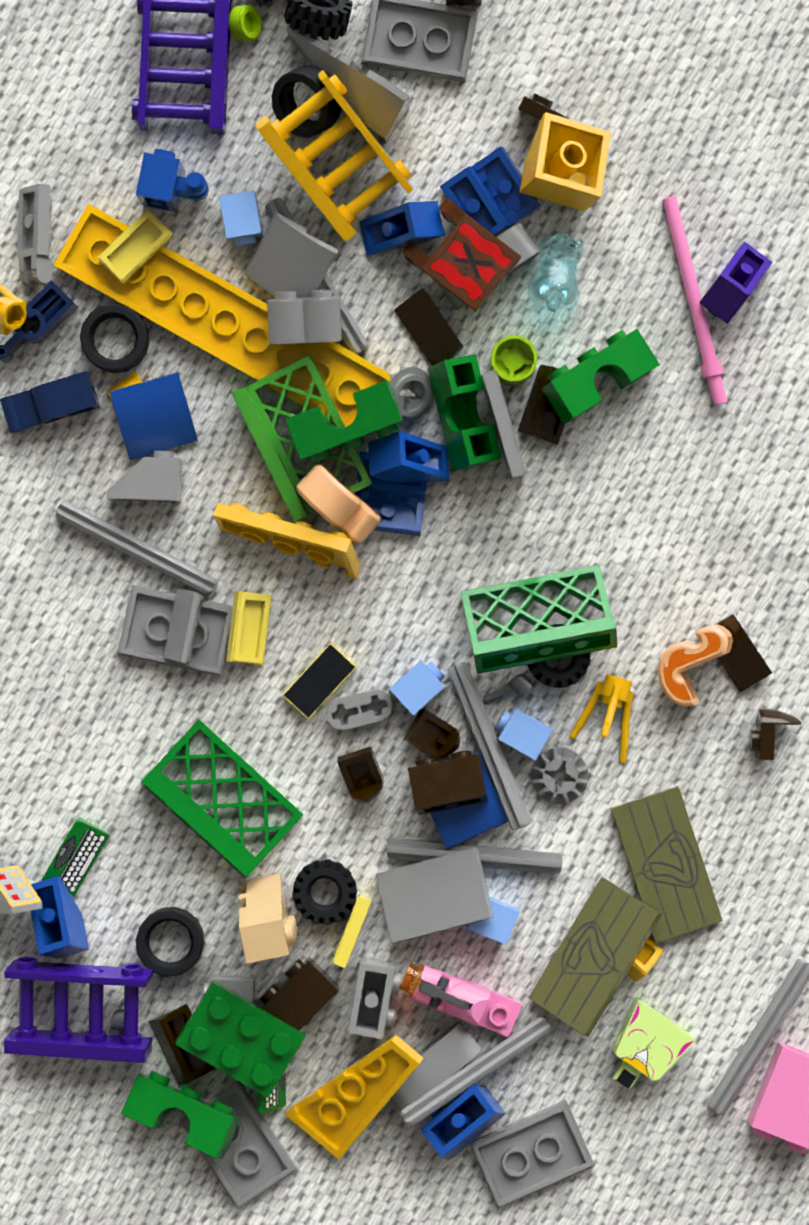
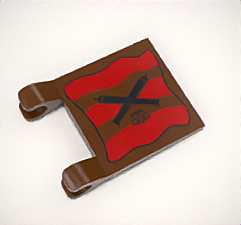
M446 199L439 206L442 217L456 227L430 257L413 242H409L402 252L410 264L422 270L476 312L519 262L521 255L468 216L453 201Z

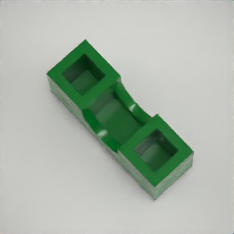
M638 329L627 335L624 330L617 332L605 340L608 347L599 352L593 347L576 358L579 364L569 370L564 365L548 375L550 382L542 388V391L564 425L602 401L594 385L596 373L602 372L610 375L622 390L660 365Z
M476 354L444 360L427 368L452 471L485 465L501 459L493 424H483L477 412L476 397L478 392L484 389Z
M386 380L352 393L357 405V415L355 420L347 427L340 428L331 424L326 417L323 406L315 407L285 419L300 460L310 458L311 463H315L331 457L330 449L343 445L346 451L365 444L363 437L376 432L378 438L399 431L396 424L403 422L404 419L390 382Z
M151 1071L149 1076L144 1074L137 1075L121 1111L122 1115L152 1129H161L167 1114L178 1108L186 1113L190 1121V1130L184 1144L214 1158H224L241 1119L232 1114L234 1110L232 1106L218 1100H214L213 1105L200 1099L202 1096L201 1092L185 1085L182 1086L181 1090L168 1085L171 1080L170 1078L155 1071Z

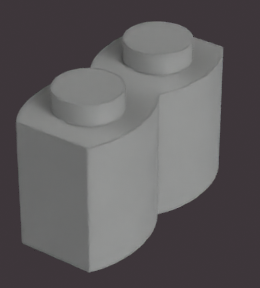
M332 290L311 291V297L297 298L296 291L275 292V299L267 301L269 344L342 341L340 296H332Z

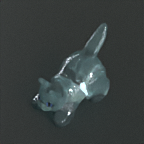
M566 232L558 233L553 237L550 234L542 236L540 241L541 265L528 284V296L535 303L545 300L548 311L554 313L560 304L564 308L569 309L578 302L579 284L575 272L584 251V244L581 240L573 239Z

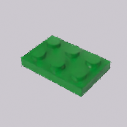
M212 980L176 1039L175 1044L268 1098L303 1042L305 1034Z

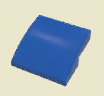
M501 146L440 186L447 199L453 201L468 216L494 236L541 207L536 197L520 193L522 175L505 148Z
M178 372L110 391L130 460L153 454V451H164L198 441Z
M360 452L359 455L370 476L369 453ZM358 470L355 484L363 481ZM370 476L373 484L354 493L381 517V523L374 530L420 536L427 483L394 484Z
M480 751L474 754H478L481 759L489 801L430 813L447 850L508 822Z

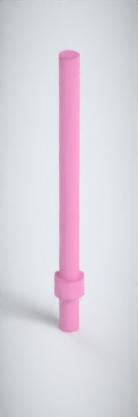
M676 196L668 197L662 201L703 364L700 365L703 379L708 381L713 405L727 403V398L721 375L724 374L721 360L716 358L704 306L699 303L702 298Z

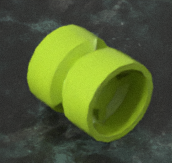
M518 335L507 336L501 339L494 346L490 357V370L497 371L500 383L508 386H517L526 382L532 376L537 364V352L534 345L528 339Z

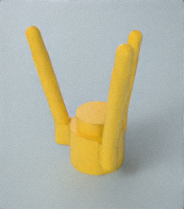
M0 284V293L4 296L0 297V333L7 336L11 330H16L24 324L27 316V303L17 298Z
M606 674L604 683L597 682L592 697L570 733V738L575 739L601 696H603L601 703L608 705L601 732L603 738L608 736L616 708L621 709L623 705L619 761L621 764H625L628 750L631 704L635 694L630 692L633 682Z

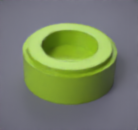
M252 5L234 7L229 16V28L233 37L239 42L257 39L262 27L261 17L257 9Z

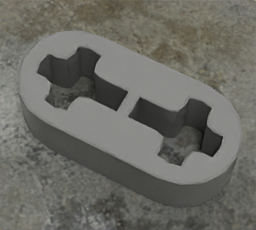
M380 689L338 698L328 706L326 712L327 720L333 728L338 730H348L379 722L390 715L392 700L385 691ZM378 695L379 700H386L387 706L382 708L381 715H376L374 710L362 712L361 706L371 703V696ZM343 704L345 709L357 707L358 714L350 715L346 724H341L340 719L334 720L332 717V713L337 711V705Z

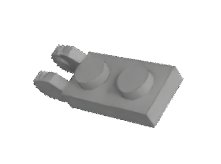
M36 184L19 190V276L21 284H24L27 288L35 287L39 284H48L53 279L52 271H54V264L48 257L52 242L50 234L52 200L50 197V185Z

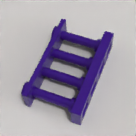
M137 0V13L143 14L139 99H133L132 120H138L137 124L140 130L148 131L149 117L203 120V124H209L211 134L225 135L230 51L229 16L232 11V0ZM154 11L208 14V17L214 18V31H208L207 35L153 32ZM152 47L207 49V53H212V67H206L205 70L151 68ZM150 82L205 85V88L211 89L210 102H204L203 106L149 103Z
M20 957L13 960L4 971V978L19 979V1026L13 1028L4 1039V1053L145 1063L152 1052V1037H142L138 1033L139 987L147 986L153 977V969H143L142 965L134 963L124 964L121 967L37 962V959L34 957ZM34 980L54 981V1028L50 1031L37 1030V1027L33 1026ZM69 982L89 984V1031L85 1033L72 1032L68 1028ZM104 985L124 986V1033L121 1035H108L103 1030Z

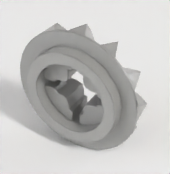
M401 366L399 372L389 374L390 384L402 413L403 422H412L420 418L428 409L432 400L433 389L430 377L424 370L415 366ZM409 389L415 394V397L403 398L399 393L402 390Z
M562 747L552 748L543 752L536 759L531 773L532 784L536 792L544 800L552 804H567L581 796L588 783V769L581 756L576 752ZM565 761V773L575 780L562 781L561 786H558V790L555 791V779L550 777L549 774H545V770L549 772L558 771L559 766H562V762Z

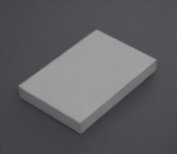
M372 0L361 64L466 83L478 11L421 0Z
M492 370L482 373L484 393L510 481L520 479L525 475L526 471L497 371Z
M132 585L117 654L222 676L227 655L233 606L203 600L191 662L181 663L164 657L176 594Z
M470 848L376 874L390 941L393 944L494 918L478 848Z
M236 1081L206 1101L213 1105L214 1100L228 1104L234 1108L232 1114L241 1118L224 1158H214L202 1151L199 1152L233 1203L240 1209L295 1172L297 1166L262 1114L257 1111L256 1105L242 1084ZM185 1115L179 1122L188 1134L190 1121L188 1116Z
M566 1100L477 1138L469 1144L498 1209L595 1167Z

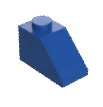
M437 201L408 202L359 221L367 256L401 249L409 242L419 245L445 236Z
M402 431L368 442L371 477L394 484L445 482L449 480L447 446Z
M56 876L31 884L41 899L43 909L31 911L38 954L60 959L89 950L83 915L61 877Z

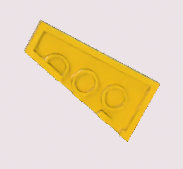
M221 503L217 504L213 516L220 530L260 545H265L266 541L269 540L282 553L293 557L298 552L304 553L312 560H315L314 565L328 569L331 563L345 568L344 576L357 579L361 566L353 543L347 535L334 530L329 531V533L319 531L314 526L302 521H297L296 524L286 522L278 515L264 512L263 515L250 512L248 508L237 503H231L230 506Z
M395 1035L294 1104L284 1115L339 1160L417 1068L423 1057Z

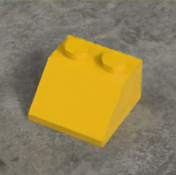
M545 112L542 115L524 161L520 193L585 212L602 196L611 132Z

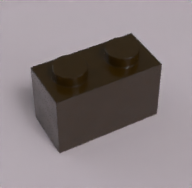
M460 751L451 754V759L437 762L436 758H426L416 761L415 767L408 768L417 813L423 815L488 802L481 759L478 754L472 755L471 751Z
M310 956L304 962L297 959L284 973L288 979L279 988L275 984L271 985L259 998L263 1002L260 1006L261 1009L299 1031L339 991L340 987Z

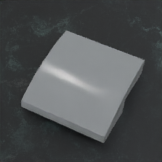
M276 212L244 274L273 296H275V292L296 291L297 298L311 297V291L318 290L338 249L307 234L308 228Z

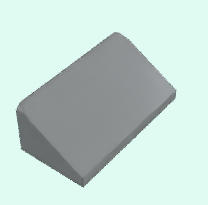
M184 589L177 590L164 652L166 659L181 663L191 662L204 598L203 593Z

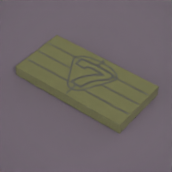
M679 786L611 807L610 809L640 900L662 914V917L652 931L654 942L659 943L722 922L717 901Z
M601 877L528 998L582 1035L589 1037L662 917V914L609 880Z

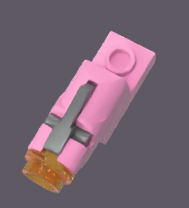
M413 963L409 964L399 987L400 990L407 992V997L474 1026L480 1025L505 1037H509L522 1008V1003L458 975L454 977L422 963H419L418 966Z

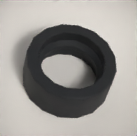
M303 65L279 78L274 85L271 95L272 108L279 121H282L298 108L294 100L295 83L302 82L306 84L315 94L325 87L317 75L323 69L318 66ZM324 70V72L327 74V76H328L329 78H331V75H330L327 71ZM335 98L320 109L318 120L313 121L308 118L290 133L304 138H310L331 128L339 119L342 110L341 106Z
M119 304L103 305L90 312L83 322L80 332L81 348L87 359L102 371L111 373L127 372L139 365L147 354L150 342L148 328L141 317L129 307ZM110 318L124 319L135 331L136 341L134 348L127 356L121 359L105 358L95 347L94 335L100 323Z
M177 907L161 908L151 913L139 927L135 939L136 951L142 964L148 969H153V973L165 977L179 976L190 970L199 960L205 944L204 932L198 919L187 910ZM164 921L181 923L187 928L191 937L189 952L177 962H165L158 959L150 948L149 938L152 930L156 925Z

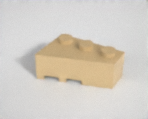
M280 873L239 881L241 892L239 894V902L244 907L239 908V931L246 964L290 955L292 946L298 940L299 930L295 914L290 916L288 914Z

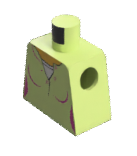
M636 997L612 1048L614 1054L624 1060L613 1078L628 1089L633 1087L641 1073L656 1082L692 1046L695 1039L692 1034Z

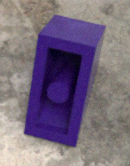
M744 241L699 303L707 308L713 316L719 317L728 324L751 295L772 264V261Z

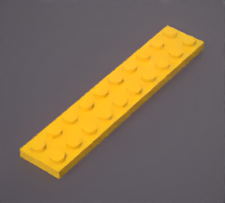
M89 203L54 263V266L123 306L129 307L139 315L256 381L311 355L346 427L355 420L357 415V405L352 393L387 380L390 382L391 380L390 373L335 342L269 344L268 309L266 303L165 246L122 285L97 257L129 226ZM307 366L294 371L289 386L306 392L309 391L313 378ZM287 375L276 381L285 384ZM272 384L266 385L279 394L282 393L283 388ZM315 386L313 394L322 397L317 386ZM289 390L286 394L288 399L302 407L304 406L307 396ZM311 398L308 410L323 406L327 417L329 410L326 404ZM331 417L330 422L335 425V423H334V421H333V419H332V417Z

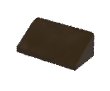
M424 288L394 309L431 366L449 359L463 349L462 343Z
M540 365L518 432L558 445L565 425L542 391V388L550 382L548 375L558 368Z
M729 614L714 624L724 626L732 635L733 644L730 653L717 659L739 692L772 674V671L734 614Z
M187 1004L149 1021L178 1085L188 1084L216 1069L175 1044L176 1039L192 1015Z

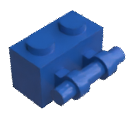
M154 149V154L144 152L136 190V196L143 206L177 213L180 197L201 201L208 196L209 187L204 176L200 173L193 172L185 177L186 171L180 159L175 158V153L162 149Z
M474 1084L457 1096V1099L444 1110L441 1107L432 1113L433 1119L420 1130L441 1158H453L506 1113L485 1085Z

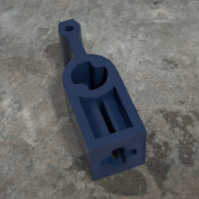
M52 280L27 304V316L24 324L15 330L16 333L4 345H0V360L2 362L12 361L14 353L26 341L37 344L46 340L78 308ZM29 319L34 322L38 319L40 320V329L35 334L32 331L25 333L24 326Z
M88 371L33 387L28 391L0 399L11 434L100 408L94 384Z

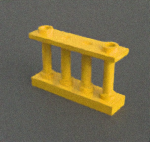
M322 70L317 75L325 85L324 88L282 121L277 119L272 123L268 116L265 115L255 125L258 132L338 234L347 242L357 234L352 225L356 221L355 216L398 183L409 194L413 190L408 182L412 174L400 159L395 163L392 161L346 101L343 95L348 91L335 74L329 78L324 70ZM335 98L347 115L303 150L299 147L294 151L286 141L291 137L289 133ZM357 127L368 144L325 178L321 175L316 179L308 169L313 165L311 161L353 128ZM378 155L390 171L347 205L342 203L338 207L330 197L335 193L333 189Z

